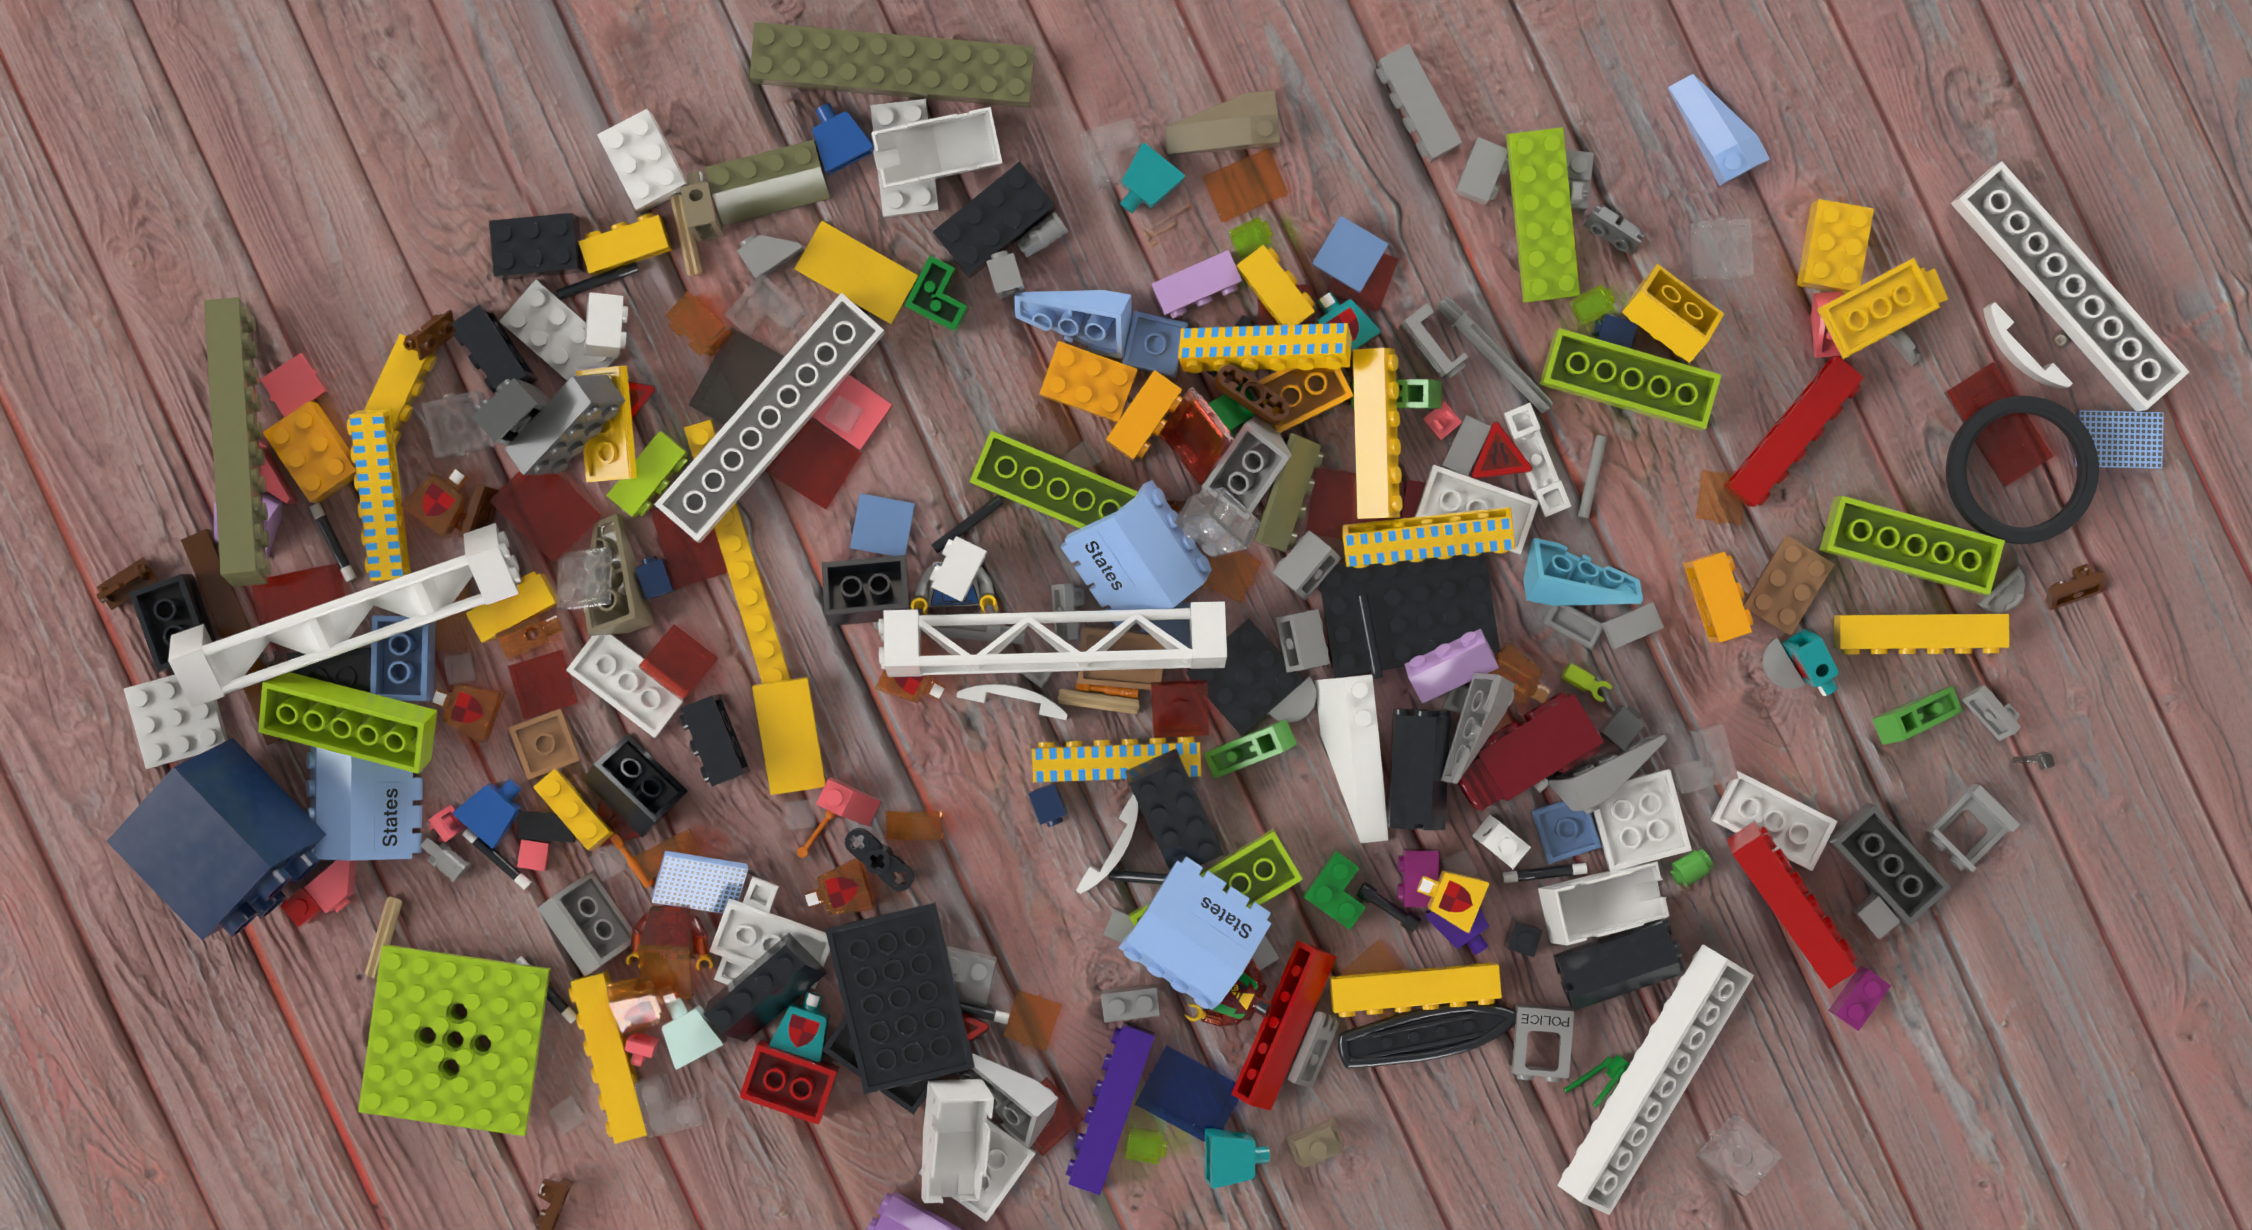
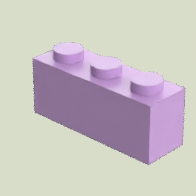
M1229 250L1154 282L1151 284V287L1164 317L1171 315L1172 319L1186 314L1187 307L1196 304L1199 308L1213 301L1212 296L1221 292L1223 296H1227L1238 291L1237 285L1242 283V279Z
M1481 629L1465 633L1461 638L1449 644H1442L1435 650L1423 656H1416L1410 662L1404 664L1408 678L1422 703L1470 682L1474 673L1487 674L1499 668L1494 653Z

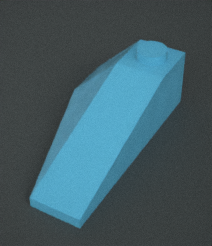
M1537 538L1532 539L1523 579L1527 601L1551 606L1642 603L1643 596L1639 579L1610 566L1602 568L1591 563L1592 558L1584 554L1581 558L1567 552L1568 547L1560 543Z

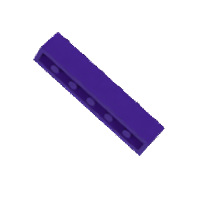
M1126 1022L1122 1023L1121 1028L1115 1027L1110 1042L1115 1044L1112 1055L1106 1054L1101 1068L1106 1071L1103 1081L1097 1080L1092 1096L1097 1097L1094 1107L1088 1106L1083 1121L1088 1123L1085 1134L1079 1132L1074 1147L1079 1150L1076 1160L1070 1159L1065 1175L1070 1176L1069 1185L1098 1195L1101 1194L1153 1043L1155 1032Z

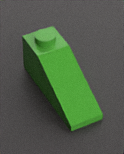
M1431 379L1396 380L1399 386L1397 409H1441L1442 381ZM1351 380V391H1352L1353 395H1354V380ZM1354 396L1351 398V408H1354Z
M1949 686L1891 709L1872 720L1881 743L1884 745L1906 740L1963 712L1954 687Z
M1284 719L1206 751L1203 754L1215 779L1285 752L1297 745L1287 720Z

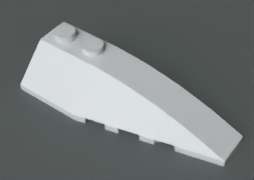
M1371 674L1314 680L1320 736L1360 843L1387 841L1385 793L1373 677Z

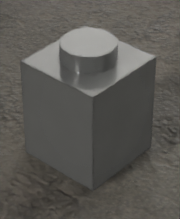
M1619 705L1598 732L1616 747L1624 750L1645 724L1640 720L1642 715L1629 705L1625 708Z

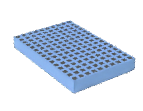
M2077 411L2076 417L2085 425L2094 441L2099 467L2162 468L2164 412Z
M665 851L653 890L652 903L723 914L729 899L739 901L748 865Z

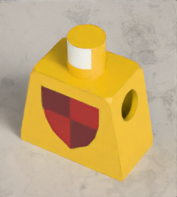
M1442 871L1438 881L1422 876L1417 891L1431 897L1427 906L1431 911L1469 933L1489 883L1483 879Z

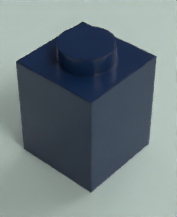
M1604 314L1600 320L1596 319L1592 335L1596 336V339L1631 349L1638 324L1627 319Z
M657 556L641 560L642 566L635 568L646 600H652L677 591L666 559L658 560Z
M1055 782L1028 793L1040 825L1046 823L1048 827L1063 822L1062 817L1067 815Z

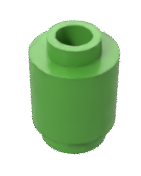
M1703 849L1699 851L1693 850L1671 864L1673 870L1670 871V874L1678 886L1683 884L1687 888L1710 874L1709 870L1713 869L1714 865Z

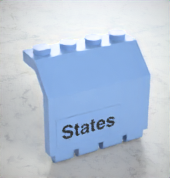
M1153 480L1144 483L1135 498L1117 512L1068 534L1065 542L1060 546L1071 563L1079 561L1074 568L1085 584L1089 585L1094 582V585L1089 590L1101 607L1109 605L1105 610L1171 609L1203 585L1212 571L1209 560L1206 556L1202 555L1195 544L1193 536L1187 533L1180 522L1178 514L1171 509L1165 500L1164 493L1160 488H1157ZM1111 621V622L1113 623V625H1114L1115 627H1118V626H1119L1121 623H1123L1124 621Z
M311 746V752H307L306 766L307 769H310V780L306 782V795L310 797V808L306 809V814L326 834L311 850L318 859L348 861L412 859V853H422L420 846L422 844V833H412V828H422V805H413V800H423V777H413V772Z
M1186 856L1182 863L1177 861L1173 865L1147 910L1118 948L1124 951V955L1128 959L1135 962L1139 961L1145 965L1152 975L1163 977L1169 981L1172 988L1176 991L1187 993L1193 997L1195 1003L1200 1007L1213 1010L1222 1002L1245 970L1271 925L1267 921L1271 912L1256 902H1253L1250 908L1246 907L1250 898L1232 886L1225 893L1222 890L1226 882L1208 870L1201 877L1199 874L1203 867Z

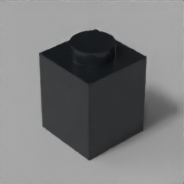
M1512 919L1504 946L1509 950L1535 957L1543 931L1539 927Z

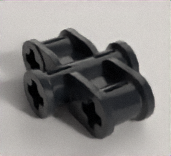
M855 828L845 837L846 849L860 862L864 863L869 872L877 874L882 881L895 891H904L912 885L915 877L914 871L902 859L894 855L893 850L889 846L883 845L880 840L865 828ZM862 835L864 837L862 842L865 846L859 845L855 847L853 845L855 840L852 836L858 837ZM883 855L885 858L882 863L877 864L875 862L877 856ZM904 871L907 874L905 877L907 883L903 881L900 884L896 883L897 876L895 872L900 874Z

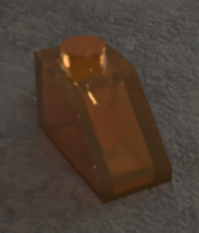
M942 810L886 811V839L912 841L941 840Z

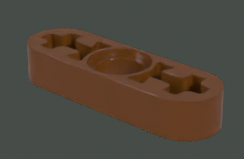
M1225 365L1218 371L1215 377V385L1221 392L1271 425H1279L1284 422L1290 411L1289 404L1284 398L1234 365ZM1230 374L1233 376V379L1227 384L1224 380ZM1241 382L1245 383L1239 392L1236 391ZM1255 389L1259 393V400H1248L1245 396V390ZM1267 398V403L1264 405L1263 408H1261L1260 405L1262 404L1264 399ZM1278 406L1280 410L1275 416L1271 413L1272 408Z

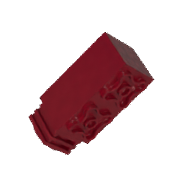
M1560 692L1524 714L1523 716L1526 720L1519 724L1517 721H1513L1489 736L1457 783L1468 802L1476 811L1482 812L1485 808L1501 799L1509 801L1556 771L1564 773L1600 751L1598 746L1604 743L1575 694L1566 695L1565 692Z

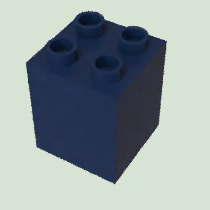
M231 738L173 767L107 842L203 941L222 928L233 937L250 924L256 916L262 919L271 913L286 897L281 889L290 880L294 884L300 881L319 863L320 860L311 850L326 834L234 738Z

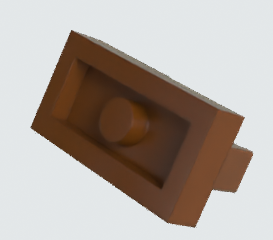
M476 483L467 509L468 513L460 512L457 524L455 525V528L461 531L459 537L464 538L463 534L491 525L502 494L501 490Z
M2089 564L2073 568L2072 576L2074 580L2068 582L2059 581L2048 588L2046 603L2049 609L2053 610L2102 593L2106 583L2104 573L2102 571L2095 573Z
M563 1178L560 1182L549 1179L542 1181L537 1196L550 1203V1206L547 1210L542 1209L536 1225L540 1226L539 1230L555 1229L573 1181Z

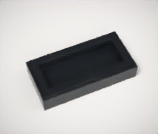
M522 810L519 812L518 839L575 842V835L556 813Z

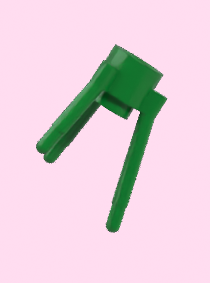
M1618 1054L1614 1059L1607 1056L1601 1064L1565 1087L1564 1092H1570L1603 1069L1608 1068L1605 1074L1611 1080L1594 1101L1593 1107L1596 1108L1615 1084H1619L1622 1074L1628 1069L1630 1064Z

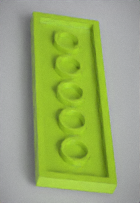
M1560 127L1506 134L1523 302L1580 296L1564 129Z

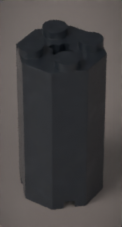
M1393 709L1387 826L1410 830H1445L1447 782L1441 781L1449 755L1450 711L1433 710L1432 715V711L1427 709H1412L1411 714L1410 709Z
M1655 920L1643 926L1631 928L1554 954L1555 967L1558 975L1560 974L1561 985L1570 1007L1576 1011L1679 976L1682 972H1685L1680 958L1682 956L1680 946L1677 940L1672 941L1670 937L1672 930L1668 920Z

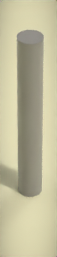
M1596 435L1578 512V517L1589 519L1607 441L1606 436Z

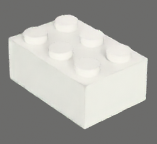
M648 109L597 134L632 204L639 213L642 214L671 199L672 196L681 194V188L688 186L653 114Z

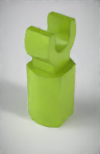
M1571 662L1567 665L1561 676V679L1581 691H1590L1593 699L1599 702H1604L1605 699L1598 695V688L1601 686L1610 690L1612 688L1610 683L1606 681H1595L1594 675Z

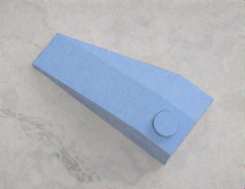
M1694 74L1668 87L1719 186L1770 160L1757 134Z
M1107 290L1015 293V316L1017 319L1044 331L1051 329L1064 335V340L1070 343L1073 340L1088 346L1087 350L1094 354L1123 358L1132 318L1130 294Z

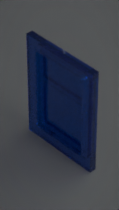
M1166 1045L1153 1071L1149 1074V1078L1135 1105L1205 1142V1129L1224 1130V1126L1233 1109L1237 1106L1239 1099L1231 1095L1236 1084L1235 1081Z

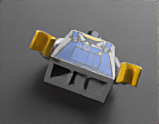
M933 562V566L925 570L917 584L915 598L911 603V610L921 608L923 609V615L928 614V607L980 605L982 613L986 614L985 608L992 605L995 612L998 611L992 581L982 566L964 602L932 588L931 586L934 581L930 580V576L935 566H942L943 562Z

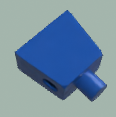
M831 103L824 104L815 110L822 123L814 127L812 131L824 169L828 175L873 153L874 147L847 111L836 115Z
M510 778L500 789L493 783L487 784L452 814L493 849L501 844L521 811V807L513 799L522 788Z

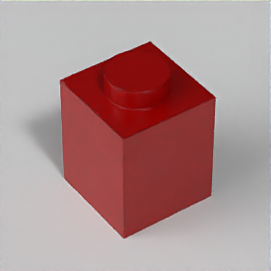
M304 887L299 889L281 905L282 909L298 927L308 924L323 911Z

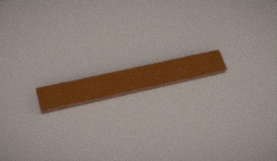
M205 529L181 539L222 639L251 629L234 587L220 574L219 552L210 530ZM262 653L245 675L267 668ZM262 682L243 688L258 725ZM263 734L267 745L282 740V738Z

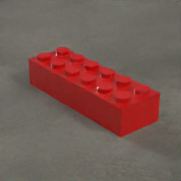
M1754 821L1726 839L1735 859L1827 988H1832L1857 972L1854 964L1857 958L1845 938L1839 940L1841 935L1828 915L1823 918L1825 913L1821 908L1822 906L1813 893L1807 895L1809 890L1797 871L1791 873L1793 868L1789 863L1790 861L1781 848L1778 850L1774 849L1777 845L1765 826L1759 828Z

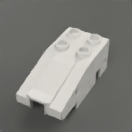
M991 107L871 132L874 144L873 154L883 188L999 166L1002 163Z
M1651 861L1612 872H1601L1538 888L1550 943L1570 945L1586 941L1587 937H1601L1643 926L1644 923L1667 918L1669 916L1666 902L1667 897L1660 895L1657 882L1663 880L1660 876L1658 862Z
M983 1079L928 1080L922 1153L921 1198L924 1203L943 1204L942 1197H957L959 1203L980 1200L982 1176H986L991 1132L986 1123L987 1115L989 1118H992L994 1097Z

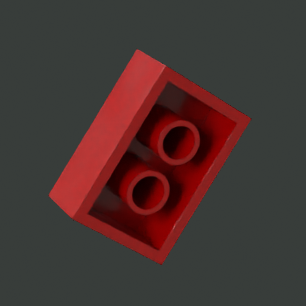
M760 1040L756 1045L739 1098L819 1125L826 1110L840 1066L822 1060L819 1063L770 1047V1042Z

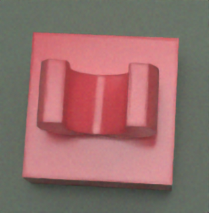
M1445 401L1441 403V409H1434L1422 419L1439 441L1462 423Z
M452 805L436 813L428 820L430 822V831L435 829L440 835L437 839L439 842H447L467 828L466 825L452 814L455 811Z
M633 1031L627 1039L624 1050L633 1053L630 1064L641 1067L646 1057L652 1058L658 1048L660 1039Z

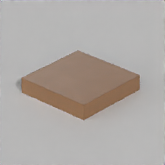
M563 708L509 727L527 780L582 760Z

